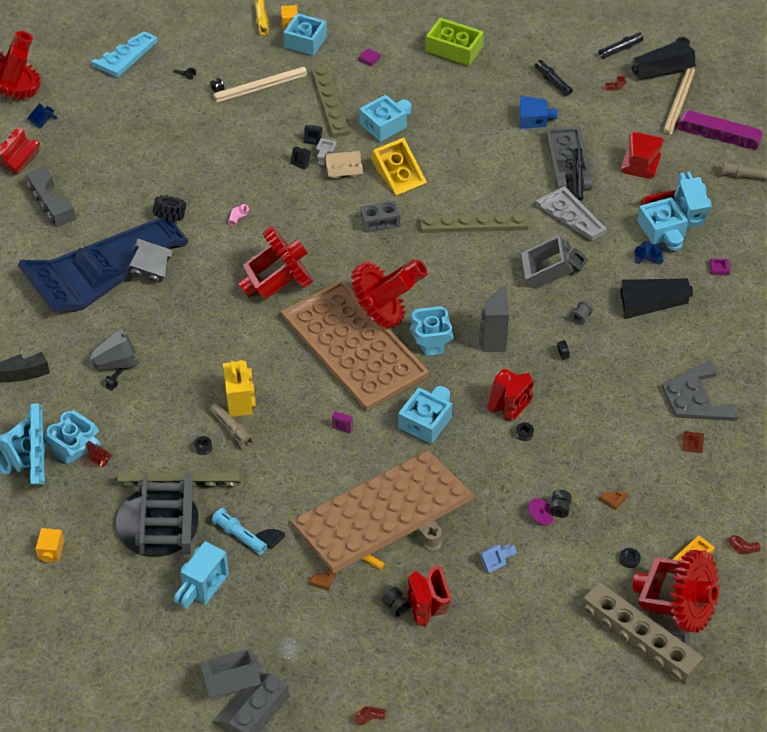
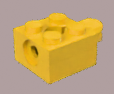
M243 360L223 363L229 415L234 417L253 414L252 407H256L251 368H247V363Z

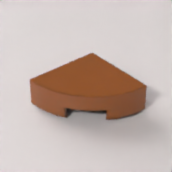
M618 491V493L605 492L599 496V500L616 510L626 500L628 494Z
M325 570V572L315 574L309 580V585L329 591L336 573L333 574L331 570Z

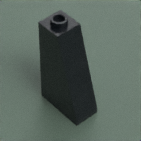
M684 39L633 58L632 73L640 80L696 67L695 51Z
M688 278L622 280L620 294L624 319L688 304L689 298L693 296V287L689 285Z

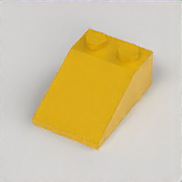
M405 138L373 150L370 158L377 172L396 196L427 183Z

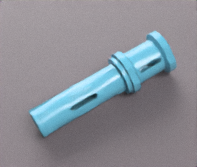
M220 508L215 512L211 521L213 524L221 526L226 534H233L259 556L266 551L267 544L242 527L236 517L232 518L226 513L224 508Z

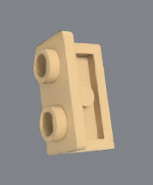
M360 152L326 154L328 177L341 178L344 175L356 177L359 174H363Z

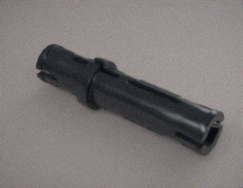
M640 32L630 37L626 36L621 41L600 49L598 55L603 54L600 57L604 60L624 49H630L633 45L643 42L644 38L643 36L639 37L642 35Z
M538 60L541 66L535 63L534 67L543 74L542 76L545 79H548L558 88L565 97L569 95L566 90L572 94L573 88L565 83L552 67H549L543 60Z
M573 148L572 163L570 165L572 169L573 195L578 200H583V149Z

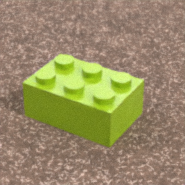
M439 18L426 35L425 52L470 66L483 48L484 32Z

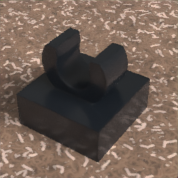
M306 125L304 128V143L318 145L322 138L323 127Z
M298 146L294 147L290 164L305 170L309 166L311 151Z

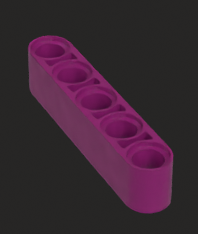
M690 110L683 112L678 123L680 131L685 130L691 134L703 135L706 138L718 139L721 142L733 143L736 146L747 149L751 148L752 150L758 149L763 137L762 131L758 128Z

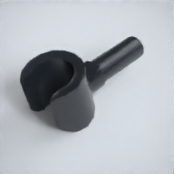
M188 68L186 71L174 69V73L186 76L187 79L192 80L193 75H196V70L194 68Z
M119 368L114 375L106 376L105 387L112 391L118 386L116 379L123 372L122 368Z

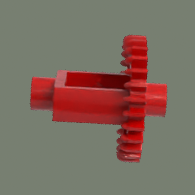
M15 31L6 55L4 56L3 52H0V93H3V97L9 95L10 99L13 96L17 100L20 97L23 100L26 97L30 99L31 96L34 97L37 94L41 85V78L39 73H36V68L31 70L32 64L26 66L29 48L33 41V36L26 31Z
M271 225L263 232V236L269 242V246L243 265L248 276L238 284L248 297L259 292L265 300L296 278H298L296 282L305 288L313 283L311 275L300 261L308 252L298 239L288 245L286 240ZM282 257L280 262L285 261L286 264L261 281L258 274Z
M412 259L385 276L383 275L385 270L379 271L380 266H376L375 263L363 262L352 271L353 275H351V278L353 280L351 284L354 285L352 290L357 293L354 296L358 298V304H360L362 310L367 312L368 317L371 315L372 321H376L378 326L381 325L382 328L392 329L403 321L405 305L400 304L404 300L398 299V297L409 291L416 282L428 275L426 266L418 259Z
M690 550L684 556H681L683 561L655 557L649 574L637 572L632 582L633 591L641 594L638 602L642 610L649 613L673 616V619L676 620L675 624L686 632L699 633L700 630L703 631L704 626H708V621L712 620L711 613H715L713 606H717L720 585L717 584L719 577L716 576L718 569L715 568L717 563L713 561L714 557L710 556L711 553L704 550ZM667 573L676 574V576H672V579L676 580V584L670 585L671 588L675 589L674 593L669 594L675 598L672 602L657 600Z

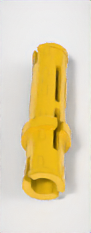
M255 0L256 24L258 25L259 33L266 35V33H269V19L266 17L264 0Z

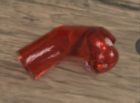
M618 75L617 81L605 83L606 91L620 90L627 82L625 80L626 76Z
M732 535L729 538L730 546L739 554L760 552L759 542L747 543L737 535Z
M365 706L355 714L354 721L357 725L363 726L372 719L385 720L386 709Z

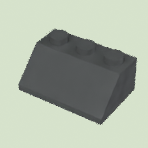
M502 286L486 299L484 309H481V320L483 322H480V333L482 334H479V345H483V352H506L509 323L506 286Z
M263 673L260 676L261 684L241 689L213 723L226 732H261L289 699L288 684L272 674Z

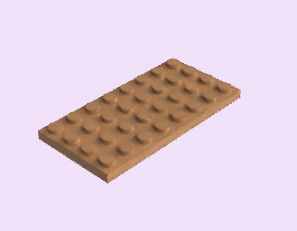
M340 280L282 310L281 317L358 403L368 411L428 378L429 371L390 329L382 328L381 325L378 326L376 321H372L371 315L367 316V312L363 311L360 304H358V298L354 296L355 292L343 280Z
M428 450L294 518L291 522L295 530L334 574L412 533L432 520H436L474 500L473 493Z

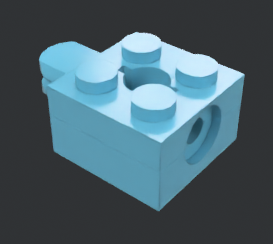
M384 95L359 109V124L381 142L407 128V116L411 114V103L404 99L395 103L387 95Z
M690 171L685 172V174L679 173L677 177L678 187L673 200L688 220L687 228L702 226L712 207L711 200L706 195V186L702 183L700 177L692 178Z
M672 197L639 207L637 222L653 245L665 242L670 250L676 251L682 248L688 220Z
M437 386L430 393L418 387L398 413V428L433 444L452 418V403L449 402L450 391L446 387Z
M206 541L201 547L196 548L191 560L185 563L181 569L183 585L175 594L174 602L187 609L194 600L204 605L208 603L229 575L226 551Z

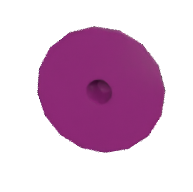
M539 498L531 500L528 506L533 519L542 525L553 523V516L549 513L550 505Z

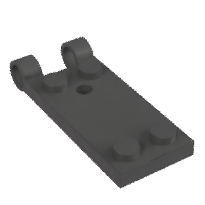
M580 127L546 129L556 189L558 190L564 186L567 187L566 179H572V169L570 168L572 149L581 148L583 149L582 158L584 163L583 190H591L593 186L592 176Z

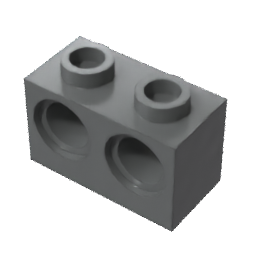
M395 201L360 207L361 221L365 233L400 227V213Z

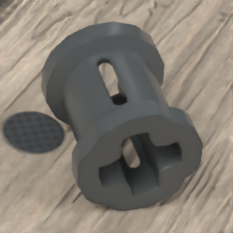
M580 301L577 309L570 314L571 321L583 325L586 317L593 312L592 305L586 301Z

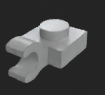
M320 139L316 147L319 166H325L326 154L335 153L337 141Z

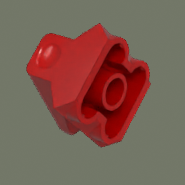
M19 127L16 128L8 139L0 145V165L18 175L39 154L40 143L34 139H26L24 130Z
M631 132L629 135V146L621 166L623 173L647 179L653 178L662 153L659 151L663 146L664 139L653 135Z
M502 369L494 378L487 410L494 413L503 409L504 420H515L533 398L531 390L535 382L532 380L530 373L517 375L508 369Z
M441 566L432 567L427 579L416 570L410 576H407L409 587L407 588L408 600L411 602L415 622L417 625L427 627L431 617L447 613L451 602V595Z

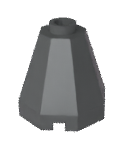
M125 328L117 330L92 351L93 356L90 359L94 367L104 370L133 367L139 364L138 359L134 360L133 353L136 352L128 334H123L126 331Z

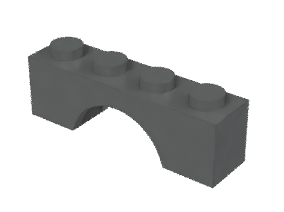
M46 166L26 173L27 181H25L27 189L33 191L32 194L35 201H39L42 212H47L46 215L50 223L53 222L57 228L76 220L74 208L67 197L56 198L49 195V192L55 187L52 175Z

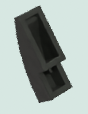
M42 352L25 359L19 354L0 362V383L25 381L50 374L48 362Z

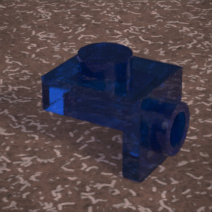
M39 103L27 119L40 129L50 117L55 120L58 117L53 114L55 110L50 106L46 105L44 107Z
M646 240L634 250L635 263L640 264L644 259L655 264H661L664 261L662 248Z

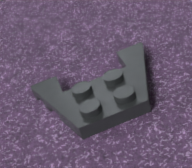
M711 360L663 384V392L675 418L738 420V415L732 403L712 407L700 382L702 379L716 377L717 372Z

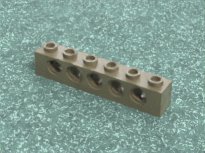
M601 582L583 598L582 609L587 616L596 618L605 629L616 633L621 641L628 642L635 647V650L640 655H646L650 658L656 667L663 668L669 672L675 681H681L686 685L700 670L704 659L703 656Z

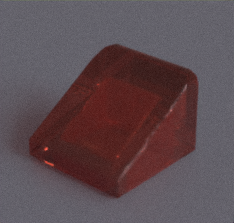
M684 431L682 451L702 453L704 433Z
M88 441L86 445L90 461L101 467L106 466L112 456L111 453L103 447Z

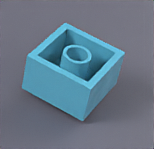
M297 13L283 32L284 48L314 56L327 37L326 21Z

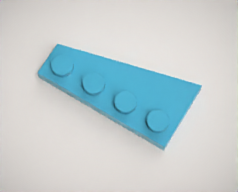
M142 32L128 40L126 45H119L115 47V51L103 54V58L92 60V67L118 78L158 42L157 37L147 32Z
M31 404V409H28V420L31 421V429H29V441H31V449L29 451L31 461L30 479L31 484L43 486L45 485L42 405Z

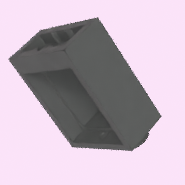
M558 235L521 253L525 280L533 289L573 272V259L569 253V250H571L569 242L567 240L564 241ZM555 254H561L562 261L538 271V262Z
M250 648L199 662L209 698L261 684L262 666L258 656L253 655Z

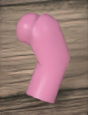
M242 204L232 209L228 224L236 226L238 219L248 214L249 207Z

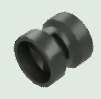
M555 490L552 493L549 513L555 517H567L569 515L572 495L566 490Z
M398 587L391 588L382 597V602L385 606L391 608V613L395 617L401 616L399 611L404 614L411 607V602L402 596V592Z

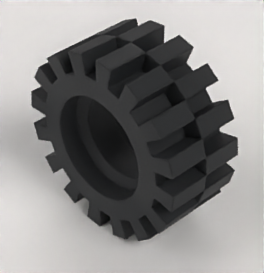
M160 195L154 200L153 213L154 216L162 218V220L181 221L184 219L187 204L184 200H179L178 197Z

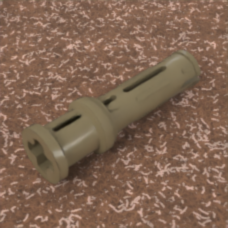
M724 160L721 176L730 175L735 176L737 179L746 177L767 181V170L746 167L742 163H727Z
M215 403L210 407V413L229 431L230 437L239 443V447L242 450H246L255 443V437L246 431V427L243 424H238L219 403Z

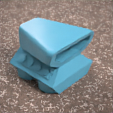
M442 306L415 309L410 314L412 323L410 332L425 355L443 354L445 344L454 339L448 311Z
M74 410L63 413L60 418L61 421L58 424H51L46 430L47 434L43 436L44 440L51 446L53 456L65 464L75 461L101 445L100 441L94 437L99 432L96 425Z
M26 418L9 432L0 435V471L3 474H9L14 469L20 473L24 468L31 466L29 457L31 441H29L31 421Z

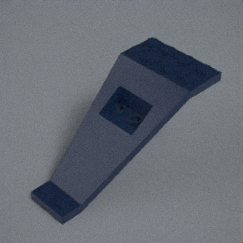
M155 219L52 260H20L18 267L52 311L84 310L132 275L130 271H127V268L136 252L133 251V247L137 239L167 249L171 246H186L188 239L173 221Z

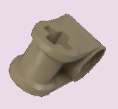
M434 520L415 530V536L419 538L427 550L436 551L441 548L442 541L440 537L442 536V530Z

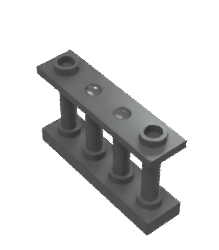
M143 472V480H139L138 492L142 493L140 533H136L135 541L136 546L140 547V554H144L145 544H178V546H182L183 555H190L193 473H185L184 481H180V483H148L147 472ZM147 491H180V493H184V498H180V500H147ZM146 508L179 509V511H183V516H179V518L146 517ZM145 526H179V528H182V534H178V536L145 535Z

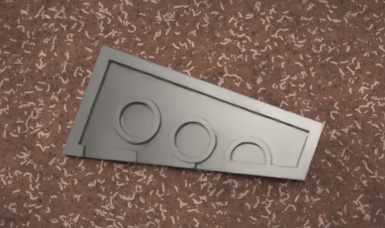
M565 186L536 200L537 207L591 241L606 234V227Z

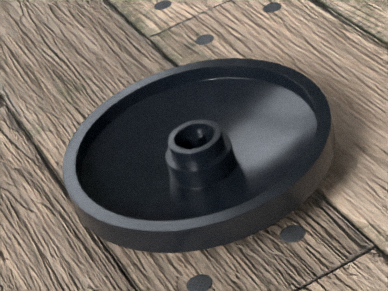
M137 491L124 501L117 513L116 528L121 542L129 550L142 556L162 557L182 549V546H178V544H145L144 554H140V547L136 546L135 541L136 533H140L142 493ZM147 491V500H180V498H184V493H180V491ZM193 500L191 540L194 538L199 525L198 510ZM146 508V517L179 518V516H183V511H179V509ZM145 526V535L178 536V534H182V528H179V526Z

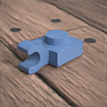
M496 544L480 552L479 556L485 571L490 573L506 565L505 558L516 554L517 551L515 545L510 546V544H506L500 548V545Z

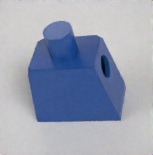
M520 96V129L547 127V119H557V109H548L546 99Z

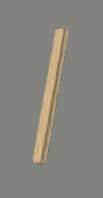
M300 67L214 93V99L216 102H221L306 76L307 71L305 67Z
M687 68L685 70L664 126V134L671 135L673 133L694 76V68Z

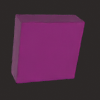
M367 48L358 56V61L372 67L381 58V54Z
M710 258L711 275L729 276L728 259Z
M334 411L332 427L346 433H351L353 417Z

